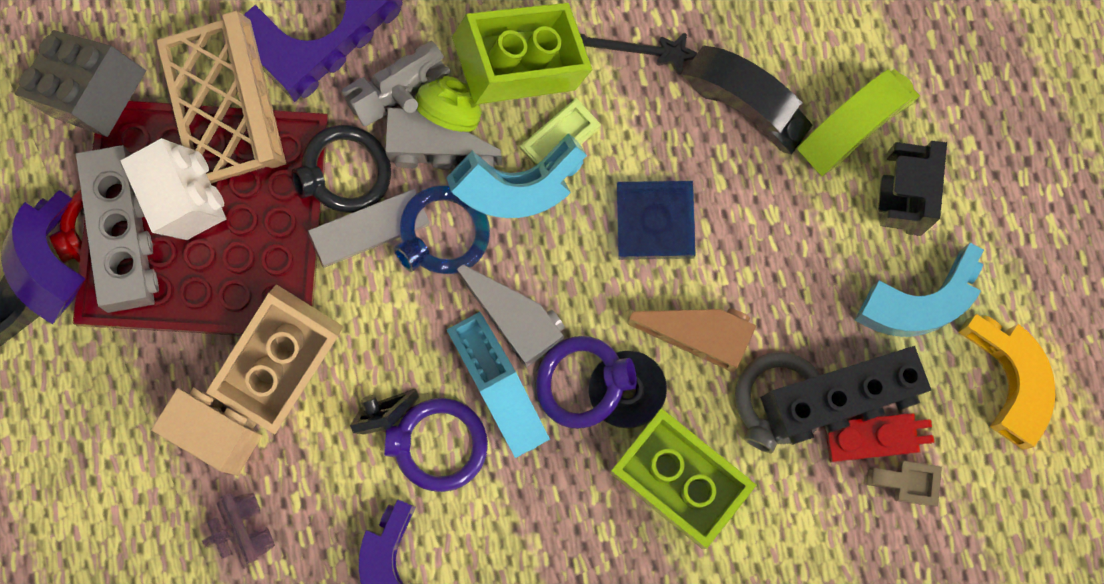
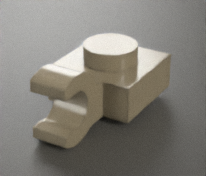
M899 461L897 472L873 468V470L868 469L866 485L895 489L894 501L936 507L939 502L942 467Z

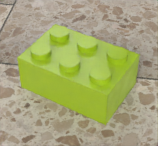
M569 3L468 13L452 36L474 105L575 91L593 70Z
M662 408L610 472L614 478L701 549H707L757 486V484Z

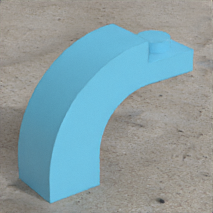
M568 133L539 164L523 172L508 173L493 168L472 150L448 175L447 181L451 192L479 212L501 218L528 217L550 209L571 193L564 179L567 176L574 175L581 168L583 159L587 155L580 143Z
M972 243L962 248L943 285L936 293L931 295L913 296L905 294L879 280L871 287L855 321L877 332L900 337L924 335L944 327L966 312L979 296L981 290L967 283L973 284L979 276L983 264L978 261L984 249Z

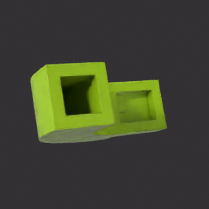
M887 69L832 113L803 141L797 150L823 177L839 166L882 125L913 104L920 95L914 90L912 82L906 76L900 74L896 69L892 71Z

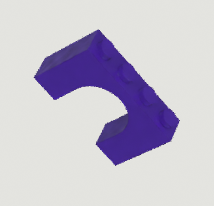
M346 0L343 19L336 29L320 39L308 41L298 40L283 33L256 5L249 9L244 16L251 20L263 71L296 102L300 97L307 98L318 88V81L328 72L334 73L338 71L346 62V56L355 47L362 48L368 44L374 35L373 31L383 22L388 24L393 21L400 13L403 2L402 0Z

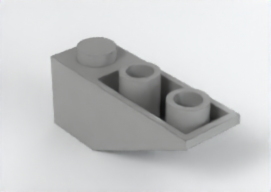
M388 108L386 154L390 162H395V166L400 168H416L418 163H433L434 168L450 170L456 168V164H460L472 150L493 168L494 165L502 166L501 150L469 132H459L443 128L426 119L417 110L413 113H407L403 108Z

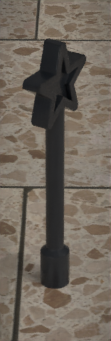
M580 33L584 47L660 56L656 64L658 66L672 64L678 75L682 74L683 62L693 60L697 52L685 47L686 33H683L675 42L660 37L659 43L661 47L590 38Z

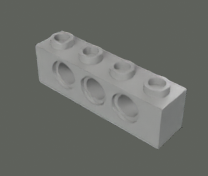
M123 145L76 153L98 307L107 313L154 305L153 293L159 291L156 272L154 269L149 268L148 255L153 254L151 236L148 231L144 232L142 217H145L120 161L131 155ZM122 184V190L117 197L112 199L106 198V192L110 186ZM127 221L128 227L125 233L113 237L111 234L113 226L117 222ZM133 258V267L130 272L118 275V264L123 259Z

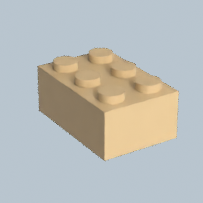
M275 285L266 296L206 393L275 435L336 341L343 326L285 289Z

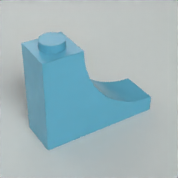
M478 312L446 329L514 457L517 458L550 440L515 369L482 313Z

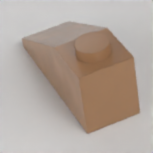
M731 308L727 312L721 309L632 312L628 325L732 373L738 368L757 326L749 322L750 317Z

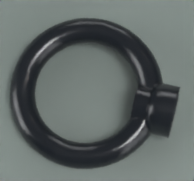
M335 125L320 131L309 141L303 153L302 166L292 169L291 176L294 188L300 198L303 199L313 195L320 203L332 210L354 213L377 204L384 197L390 185L391 164L385 148L371 133L356 126ZM338 140H349L360 144L371 154L376 165V179L368 192L359 197L346 198L338 196L326 188L325 179L321 169L317 166V161L321 151L328 144Z

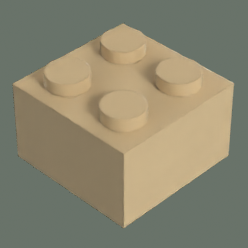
M194 387L190 393L177 388L151 431L218 471L236 476L239 475L263 436L253 430L256 425L255 422L228 407L225 412L221 411L222 402Z

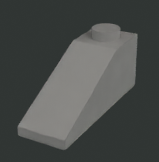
M465 265L457 269L461 279L526 368L548 353L556 344L564 340V336L560 331L565 329V326L552 309L546 312L541 304Z

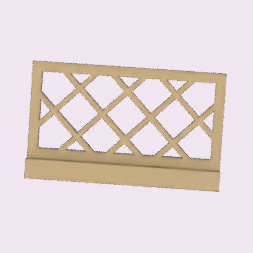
M236 10L223 14V20L156 40L182 146L198 151L201 155H203L206 149L220 157L213 172L207 174L210 183L264 167L275 168L286 164L250 19ZM223 32L226 44L218 57L204 50L211 35ZM198 39L196 45L190 42ZM185 43L192 47L193 50L183 68L173 63L170 48ZM201 53L215 60L205 81L190 73ZM228 56L230 58L231 65L226 62ZM223 65L233 70L235 78L228 93L213 86ZM175 69L180 71L178 77L176 75ZM187 77L202 84L192 104L182 99L180 91ZM210 89L225 97L214 117L199 109ZM237 92L239 94L240 101L235 99ZM232 102L241 106L244 114L236 130L221 122ZM184 106L189 108L187 113L185 112ZM196 113L211 121L201 140L191 136L189 128ZM218 126L234 134L223 154L208 145ZM246 129L248 131L249 137L244 135ZM241 138L251 144L255 160L240 164L230 158ZM193 142L198 144L196 149H194ZM227 163H230V164L234 165V166L225 168V166H226Z

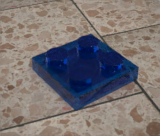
M693 181L617 182L618 260L695 258Z

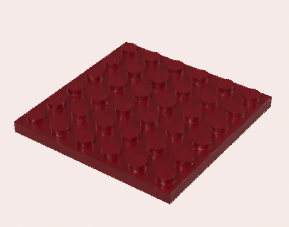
M128 101L108 137L94 133L92 151L123 145L130 154H133L161 138L182 146L172 104ZM184 106L185 112L187 113L189 108ZM200 106L199 109L214 117L219 107ZM229 107L221 122L236 130L244 117L242 108ZM273 110L286 164L275 168L264 167L211 183V186L217 188L224 200L222 210L226 220L185 240L152 233L146 218L142 217L144 232H149L153 245V254L148 255L149 268L155 270L159 285V291L153 293L154 305L110 313L98 307L86 221L84 220L78 274L86 279L76 295L73 324L82 327L242 336L266 296L275 285L280 286L313 307L318 256L309 238L308 230L320 226L322 203L313 195L303 199L300 198L294 188L291 172L292 169L302 166L303 153L309 141L317 133L328 128V114ZM196 113L189 125L191 136L201 140L211 121ZM218 126L208 145L223 154L234 134ZM246 129L244 135L249 137L248 131ZM241 138L230 158L240 164L255 160L251 144ZM193 142L194 149H196L198 144ZM327 146L321 151L317 161V166L321 169L323 176L325 173ZM205 149L202 156L207 162L209 171L206 174L213 172L220 157ZM227 163L226 166H225V168H228V167H231V166H234V165H232V164H230V163ZM122 184L110 186L106 192V198L112 199L117 197L122 190ZM127 221L117 222L113 226L111 231L113 237L125 233L128 227ZM133 258L123 259L118 264V275L130 272L133 267Z

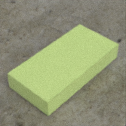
M575 98L520 145V149L536 166L568 133L582 145L601 128V124Z

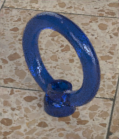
M439 185L424 189L413 196L403 210L400 220L402 242L394 247V252L399 262L409 272L415 271L420 266L438 274L458 273L457 269L462 265L471 268L482 258L489 244L490 225L487 214L468 206L451 192L449 186ZM450 201L463 207L471 216L475 227V238L472 246L463 255L454 259L435 257L429 253L426 244L416 236V219L421 210L432 202Z

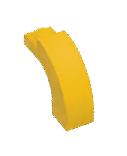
M975 314L964 322L958 333L991 354L1003 367L1008 380L1006 402L990 428L1022 450L1033 448L1044 434L1055 405V381L1050 362L1040 344L1021 325L1017 324L1007 329L1004 333L1001 331L1002 326L993 318Z

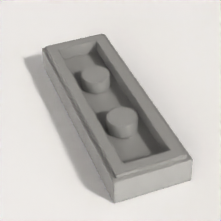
M412 189L308 230V235L322 267L325 268L429 226L430 222L415 189Z

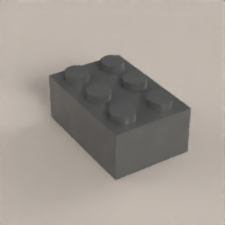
M53 30L41 42L39 54L32 66L21 75L19 80L20 86L15 95L52 118L108 137L146 70L111 45Z

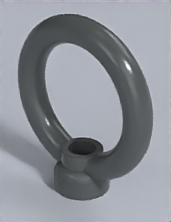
M773 352L762 355L745 367L737 381L735 391L736 407L741 420L749 429L744 440L749 445L766 453H773L777 444H791L789 438L776 442L769 421L757 416L751 403L752 386L760 374L776 367L794 370L805 380L821 375L810 362L795 354Z

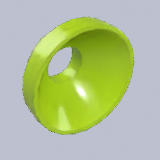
M443 76L442 79L420 86L414 99L418 102L417 111L434 124L459 132L473 131L478 127L482 110L480 104L474 105L468 84L454 77Z

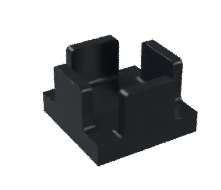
M931 140L926 146L896 142L889 149L887 160L896 161L894 176L883 175L881 177L878 211L885 214L881 217L880 226L904 229L906 234L922 236L940 220L947 142Z

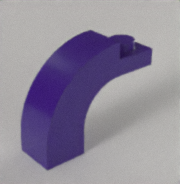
M58 190L49 201L42 198L34 208L26 202L23 203L8 230L1 251L3 272L15 295L30 310L52 325L73 302L86 279L59 261L51 252L47 243L46 236L59 224L62 214L72 200L70 196L61 190Z
M398 499L395 506L390 504L387 506L381 518L379 526L384 528L382 535L366 530L359 553L361 584H403L398 574L396 556L399 544L416 509L415 506Z

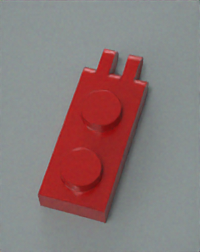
M915 413L877 417L865 422L862 419L848 420L850 423L849 427L828 434L825 428L830 463L920 453V445L935 443L934 435L918 436L917 429L932 428L931 419L916 421Z

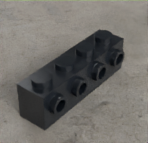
M912 346L772 390L761 396L760 399L775 441L779 442L789 438L791 445L815 438L812 431L825 427L828 434L849 427L848 419L860 415L862 421L865 422L885 415L883 407L892 404L896 405L897 410L920 403L918 396L931 391V387L916 347Z

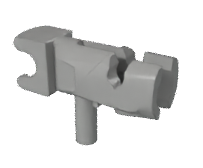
M429 41L415 49L414 55H405L394 64L374 74L370 82L365 77H362L342 89L345 100L353 114L358 116L362 126H368L387 115L386 106L394 107L400 104L407 113H413L418 108V102L414 99V96L420 86L442 79L443 76L451 73L450 69L442 63L441 59L444 56L433 41Z

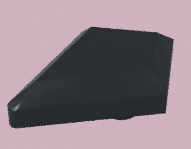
M412 389L381 401H377L375 395L364 397L361 400L362 407L350 425L352 432L364 435L389 429L415 404L419 398L417 390Z

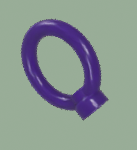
M590 336L571 337L556 344L543 358L536 376L538 401L544 412L554 422L564 427L574 429L591 427L605 420L615 410L623 391L636 388V370L630 358L619 359L616 352L602 340ZM586 351L595 354L604 362V379L608 388L601 402L593 409L583 413H573L563 409L555 401L551 389L552 375L563 358L574 352Z
M448 398L429 399L411 408L401 419L398 426L393 425L386 430L384 456L395 457L402 473L418 487L434 492L452 491L469 483L481 470L487 456V434L481 419L467 405ZM444 413L455 416L466 425L471 434V455L467 463L459 471L451 475L434 476L424 472L416 465L410 453L411 434L415 426L421 420L433 414Z

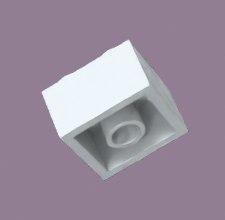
M161 138L120 160L152 233L188 240L226 220L222 210L224 200L217 188L211 186L206 174L209 168L200 152Z

